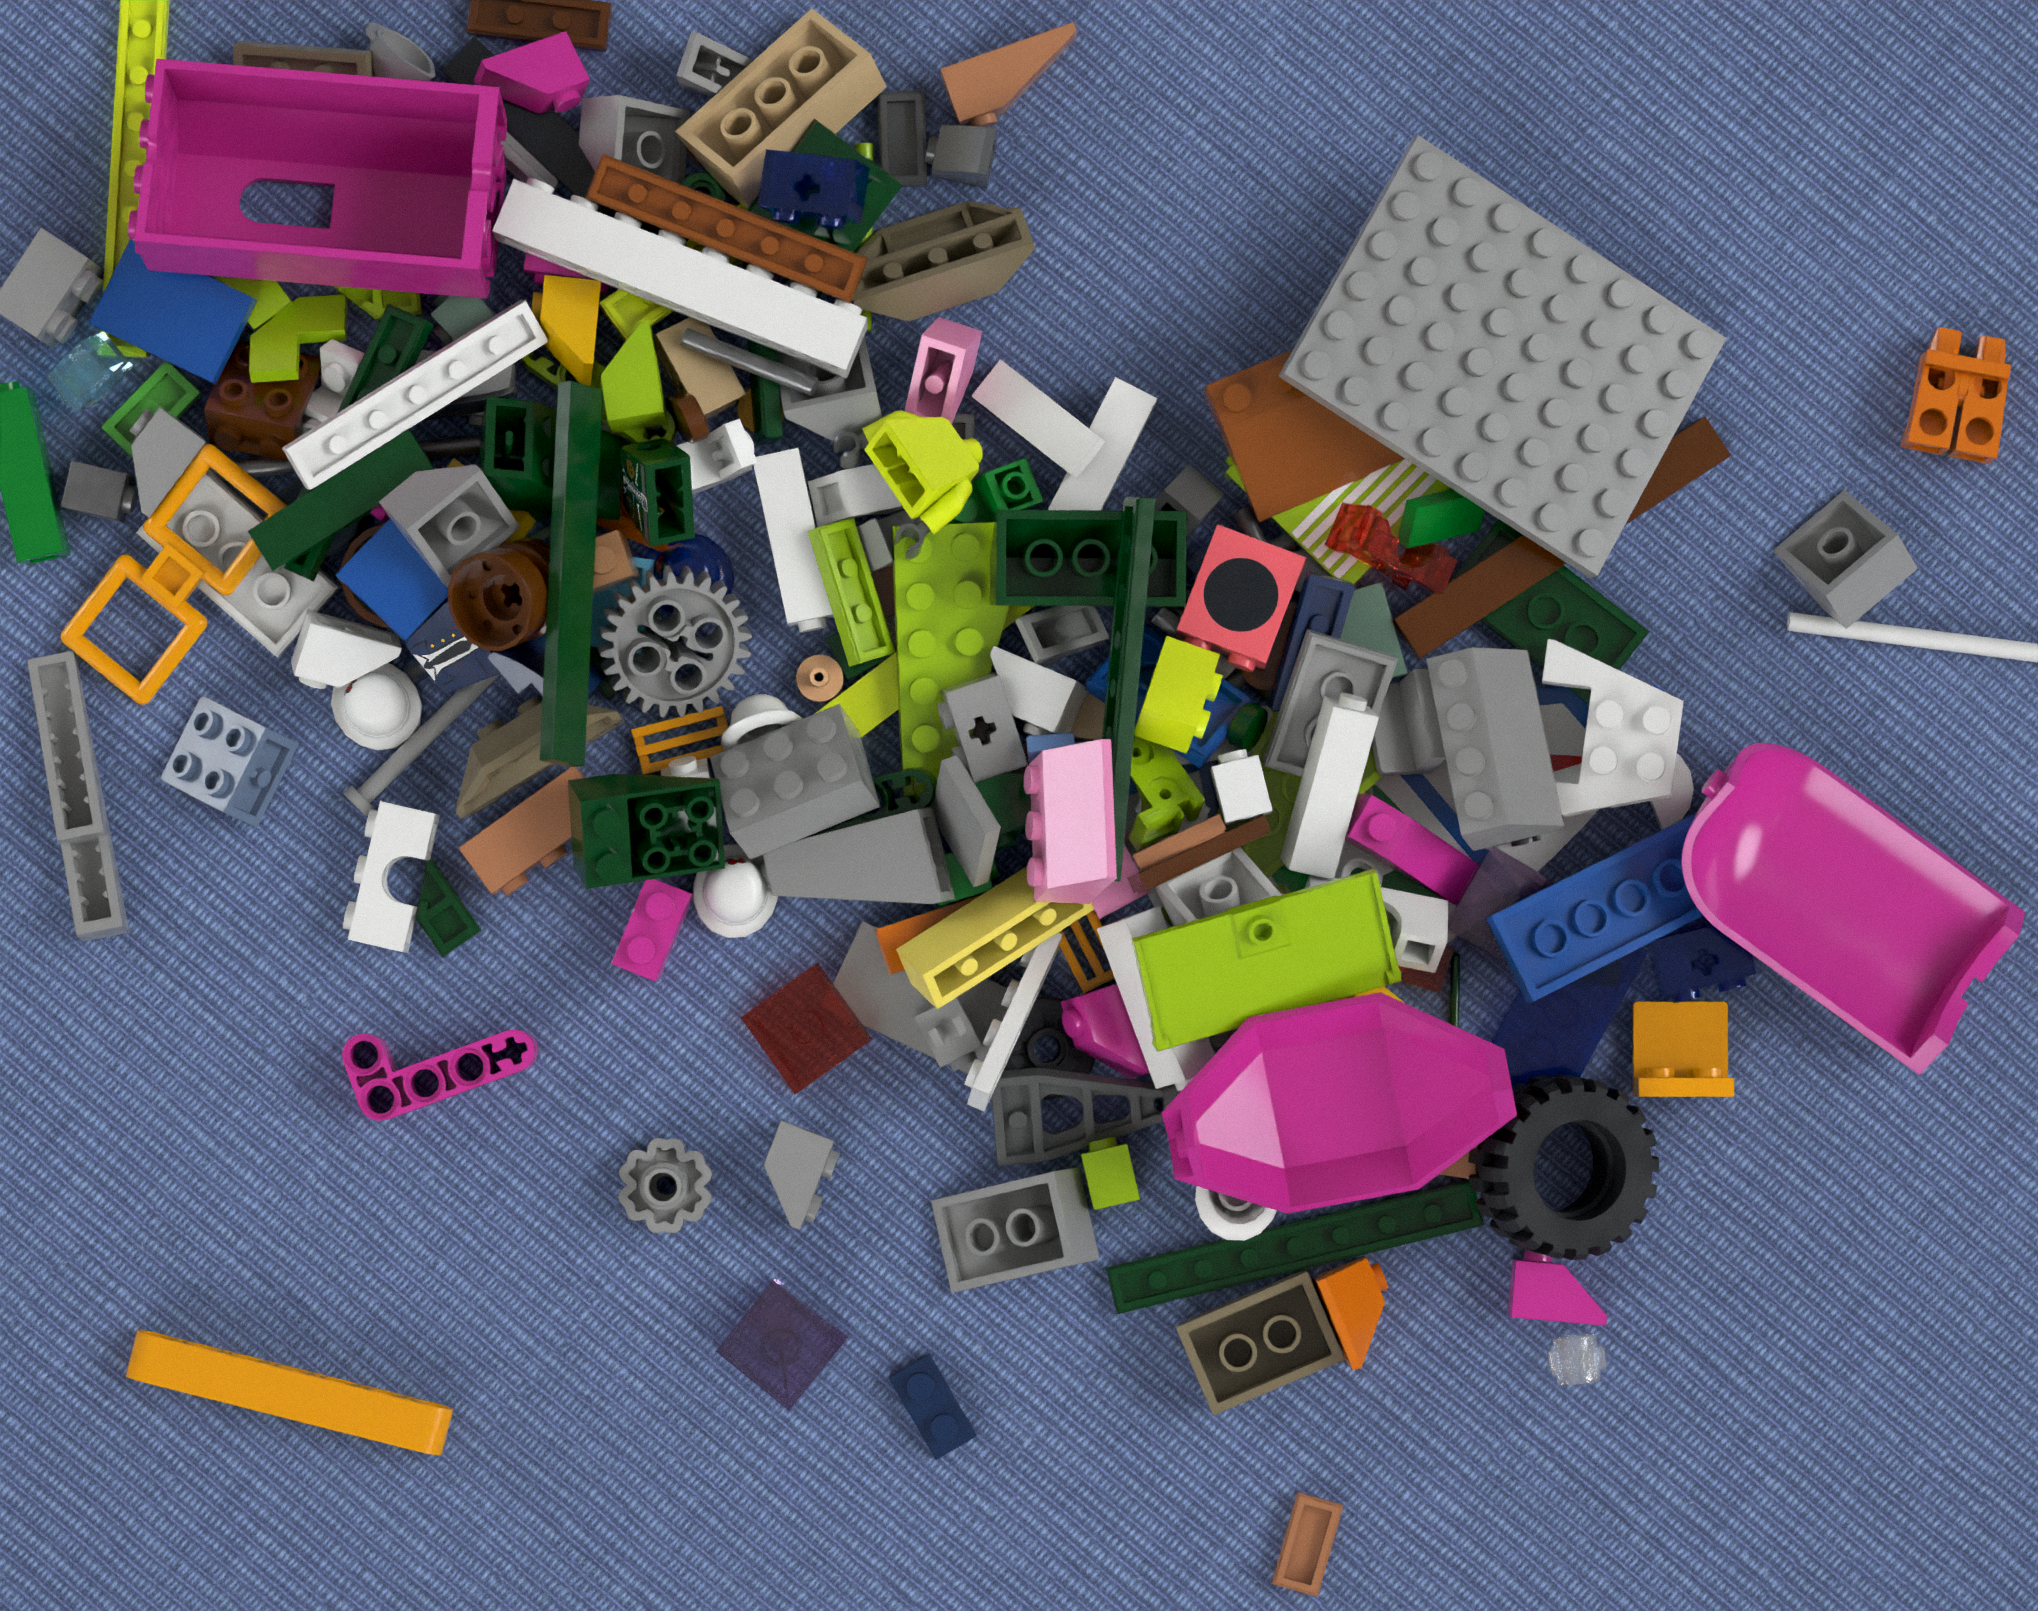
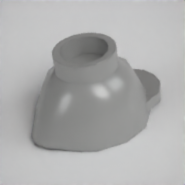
M372 22L366 27V34L371 39L368 50L372 51L373 77L429 81L436 76L434 64L430 57L409 38L378 23Z

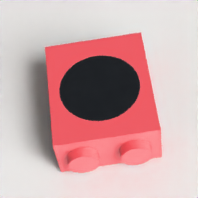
M1217 524L1177 627L1176 637L1184 639L1186 643L1228 656L1227 663L1238 669L1253 672L1256 666L1265 670L1305 566L1306 557Z

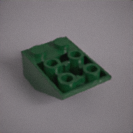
M487 396L480 428L479 468L508 510L552 514L557 410L535 401ZM602 429L600 437L597 518L619 520L621 494L620 450L622 448V438Z
M608 774L568 780L573 866L586 889L725 868L721 790L718 778Z

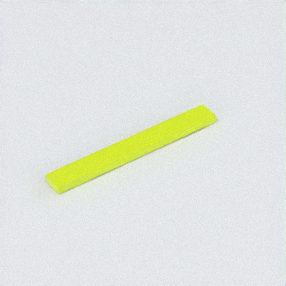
M120 0L103 293L130 240L128 237L131 210L138 211L140 194L134 192V173L136 165H143L146 162V148H140L139 133L142 119L149 120L151 103H146L145 84L148 74L155 75L156 59H166L170 0ZM102 330L100 331L99 354L101 356L149 358L148 352Z

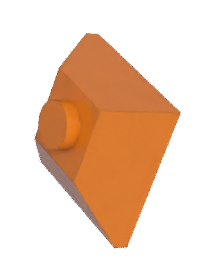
M1365 1256L1312 1277L1347 1365L1353 1371L1363 1366L1385 1304L1381 1292L1389 1289L1379 1263L1370 1265L1368 1258Z

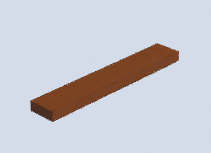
M605 154L601 155L586 195V199L849 303L853 300L868 258Z

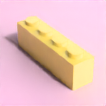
M1026 866L903 944L896 951L910 983L936 1009H939L1094 910L1092 902L1090 904L1034 902V886H1029Z

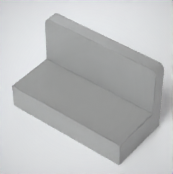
M1413 669L1399 683L1389 684L1378 716L1379 719L1372 740V748L1377 773L1380 776L1429 774L1446 760L1429 670Z

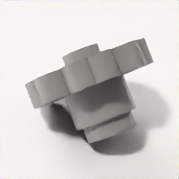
M664 1138L653 1139L649 1143L647 1151L637 1149L630 1152L626 1163L619 1170V1176L627 1186L620 1191L618 1198L622 1206L625 1207L627 1216L634 1221L646 1218V1225L653 1233H662L664 1231L667 1233L679 1232L683 1227L684 1220L690 1222L699 1221L704 1215L705 1208L712 1202V1194L705 1187L712 1179V1169L706 1164L705 1157L700 1151L694 1150L686 1153L684 1143L678 1138L668 1140ZM668 1176L674 1180L675 1189L671 1194H663L659 1191L658 1181L661 1177Z

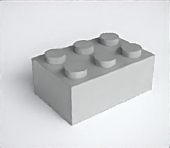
M840 704L710 757L715 778L720 780L721 801L729 832L750 860L880 807L859 730Z

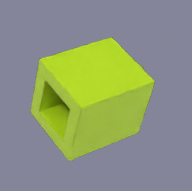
M1116 1136L1088 1142L1090 1151L1081 1153L1093 1209L1097 1210L1140 1200L1127 1143L1117 1145Z

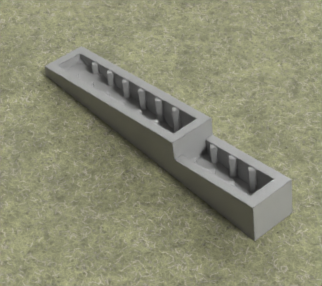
M68 651L28 659L56 837L62 848L76 936L85 942L130 933L76 653Z

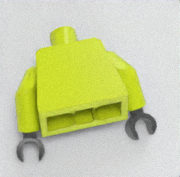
M897 410L863 427L864 433L858 436L853 432H841L836 436L833 447L834 453L844 449L852 450L840 457V466L844 469L856 467L861 461V450L864 449L910 518L915 519L919 517L921 519L917 525L909 523L900 526L894 540V545H896L905 537L914 539L916 544L912 545L905 554L906 559H913L921 552L924 537L930 531L935 535L962 511L972 493L971 481L979 471V463L982 460L983 451L976 439L968 438L962 440L950 421L944 417H922Z

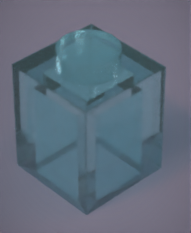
M101 332L79 341L46 377L56 388L61 400L70 405L76 412L100 403L134 367L108 336Z

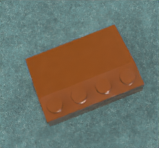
M1293 350L1206 385L1203 393L1258 523L1328 494L1353 481L1356 482L1381 468L1405 459L1278 377Z

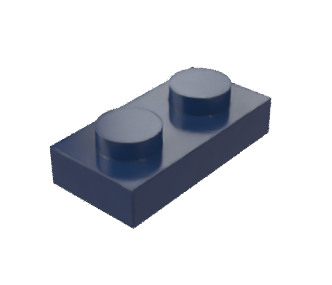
M930 1353L889 1376L890 1382L936 1460L977 1437L975 1430Z

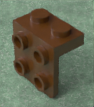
M237 341L204 407L209 443L228 451L237 450L264 456L270 460L290 462L282 447L303 435L301 418L321 375L320 358L299 352V380L251 383L249 374L250 342Z

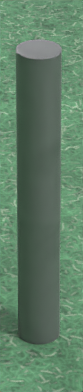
M687 328L682 336L681 346L799 392L812 396L817 387L818 378L692 329Z

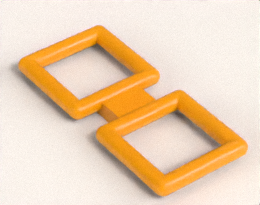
M211 444L202 446L152 515L145 521L143 526L145 533L163 547L149 568L146 569L130 555H120L60 635L61 641L139 705H146L152 700L207 627L206 617L187 602V599L200 582L204 580L221 595L229 596L236 590L262 556L251 538L224 573L166 526L210 467L269 514L267 518L288 506ZM126 578L130 579L185 624L141 682L83 635Z

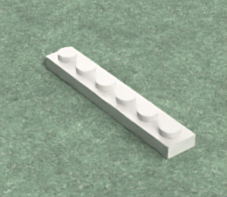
M519 300L282 447L305 488L311 490L549 342L527 302Z

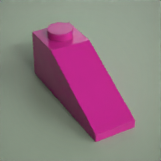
M1357 794L1345 841L1442 899L1448 900L1452 905H1455L1478 864L1412 818L1377 797L1369 794Z

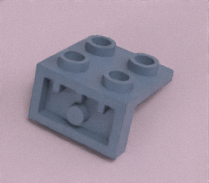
M202 696L161 775V780L225 814L258 827L299 743Z

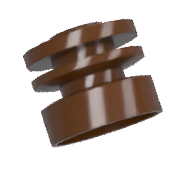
M521 538L500 547L475 554L464 559L452 573L449 583L448 605L456 628L470 643L483 650L503 651L546 635L550 545L540 539Z

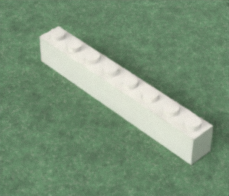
M528 178L526 183L513 179L492 230L496 241L844 378L848 377L868 327L867 317L860 315L862 312L860 307L841 299H836L834 304L816 298L818 292L815 289L798 282H792L790 287L772 280L774 274L755 265L748 264L746 270L728 263L730 260L729 256L715 249L704 247L701 253L684 246L686 240L672 232L660 230L658 235L640 229L642 223L639 220L626 214L616 212L614 218L597 212L598 205L583 197L572 195L570 201L552 194L554 191L552 186L537 179Z

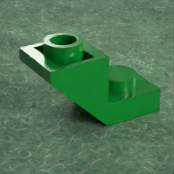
M1026 458L986 472L971 482V495L962 511L948 524L994 522L996 510H1028L1041 504L1043 499Z

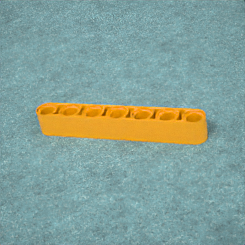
M137 1330L125 1375L130 1379L438 1456H441L443 1453L454 1410L451 1407L146 1330Z

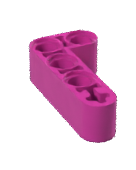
M514 1029L397 1070L385 1040L378 1035L367 1033L358 1034L350 1038L344 1045L342 1057L363 1114L370 1119L381 1121L396 1118L525 1071L537 1060L539 1049L534 1036L527 1031ZM513 1037L516 1043H525L527 1045L528 1051L521 1054V1063L517 1064L515 1058H506L496 1062L501 1071L498 1073L494 1072V1060L487 1051L486 1046L492 1044V1053H499L510 1048L509 1039ZM363 1041L371 1042L378 1051L377 1061L370 1068L361 1067L355 1060V1049ZM468 1053L476 1054L483 1062L482 1074L473 1081L464 1078L459 1070L460 1060ZM424 1069L431 1070L438 1077V1089L430 1097L421 1095L415 1088L416 1076ZM381 1085L389 1088L394 1095L393 1106L385 1113L375 1110L370 1100L373 1090Z

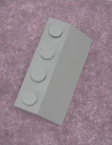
M1471 647L1426 659L1460 832L1470 848L1476 851L1565 829L1529 652L1516 649Z

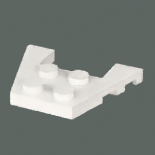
M1548 639L1542 684L1591 690L1579 783L1556 782L1562 816L1568 817L1597 809L1615 808L1671 797L1684 701L1556 640Z

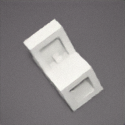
M740 419L723 424L710 432L708 438L691 444L686 442L677 445V447L690 456L692 495L743 475L752 470V466L758 463L754 455L752 438L744 430Z

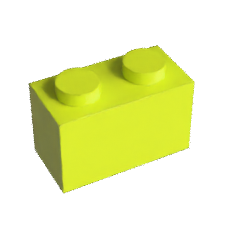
M1166 636L1135 726L1134 736L1187 754L1193 736L1200 739L1203 738L1211 712L1204 710L1203 706L1205 700L1215 701L1223 675L1215 673L1220 654Z

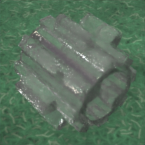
M1577 1334L1553 1338L1554 1350H1547L1549 1373L1557 1375L1558 1385H1579L1601 1381L1600 1369H1607L1605 1348L1602 1345H1597L1595 1334Z

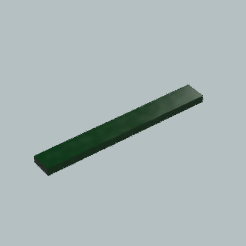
M573 381L558 383L540 761L569 767L585 766L603 390Z
M1125 497L1123 501L1102 739H1111L1117 873L1115 881L1121 882L1155 510V499L1142 497Z
M1469 1180L1267 1228L1260 1234L1245 1241L1222 1239L1106 1267L1117 1314L1484 1226L1483 1217L1475 1204L1478 1199L1477 1193L1470 1189Z

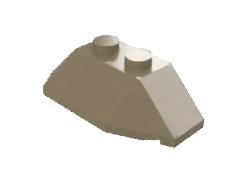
M965 201L879 229L856 253L868 258V261L853 297L854 305L866 311L909 322L998 293L1035 249L1021 208L1010 207L1006 209L994 204Z
M541 694L519 706L517 710L520 716L504 725L503 721L499 719L477 732L480 740L471 745L456 807V812L460 819L467 820L556 765L540 761L543 699ZM587 704L585 746L625 723L622 715L617 711Z

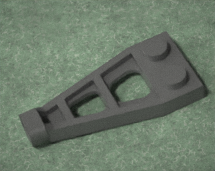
M1037 1067L1003 1071L991 1097L998 1166L1045 1162L1089 1147L1088 1142L1114 1136L1119 1137L1163 1122L1161 1113L1181 1091H1177L1175 1084L1156 1089L1154 1082ZM1050 1094L1077 1098L1082 1104L1083 1116L1080 1122L1073 1127L1058 1132L1046 1131L1042 1127L1040 1105L1042 1099ZM1097 1095H1123L1129 1099L1130 1111L1125 1117L1097 1122L1094 1120L1092 1100ZM1161 1097V1105L1155 1107V1098Z

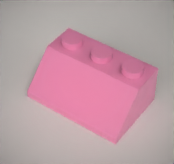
M1099 739L1043 750L1025 769L1024 790L1026 794H1031V811L1028 812L1026 817L1025 833L1027 839L1032 840L1033 857L1029 859L1027 866V881L1029 886H1034V902L1090 904L1117 879L1111 739Z

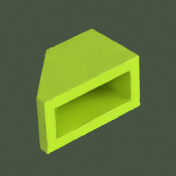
M649 321L640 322L600 375L603 390L601 420L607 419L612 433L668 424L652 328Z

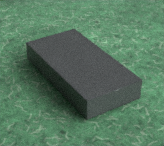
M924 91L882 92L877 96L880 166L903 185L901 188L928 187L927 163H925Z

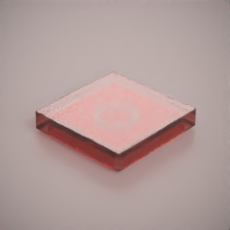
M819 963L814 964L741 1017L795 1095L873 1040Z

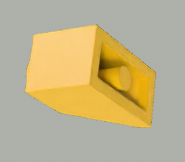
M544 275L543 293L533 292L531 310L536 320L540 321V327L549 340L544 345L580 384L591 386L601 282L590 279Z

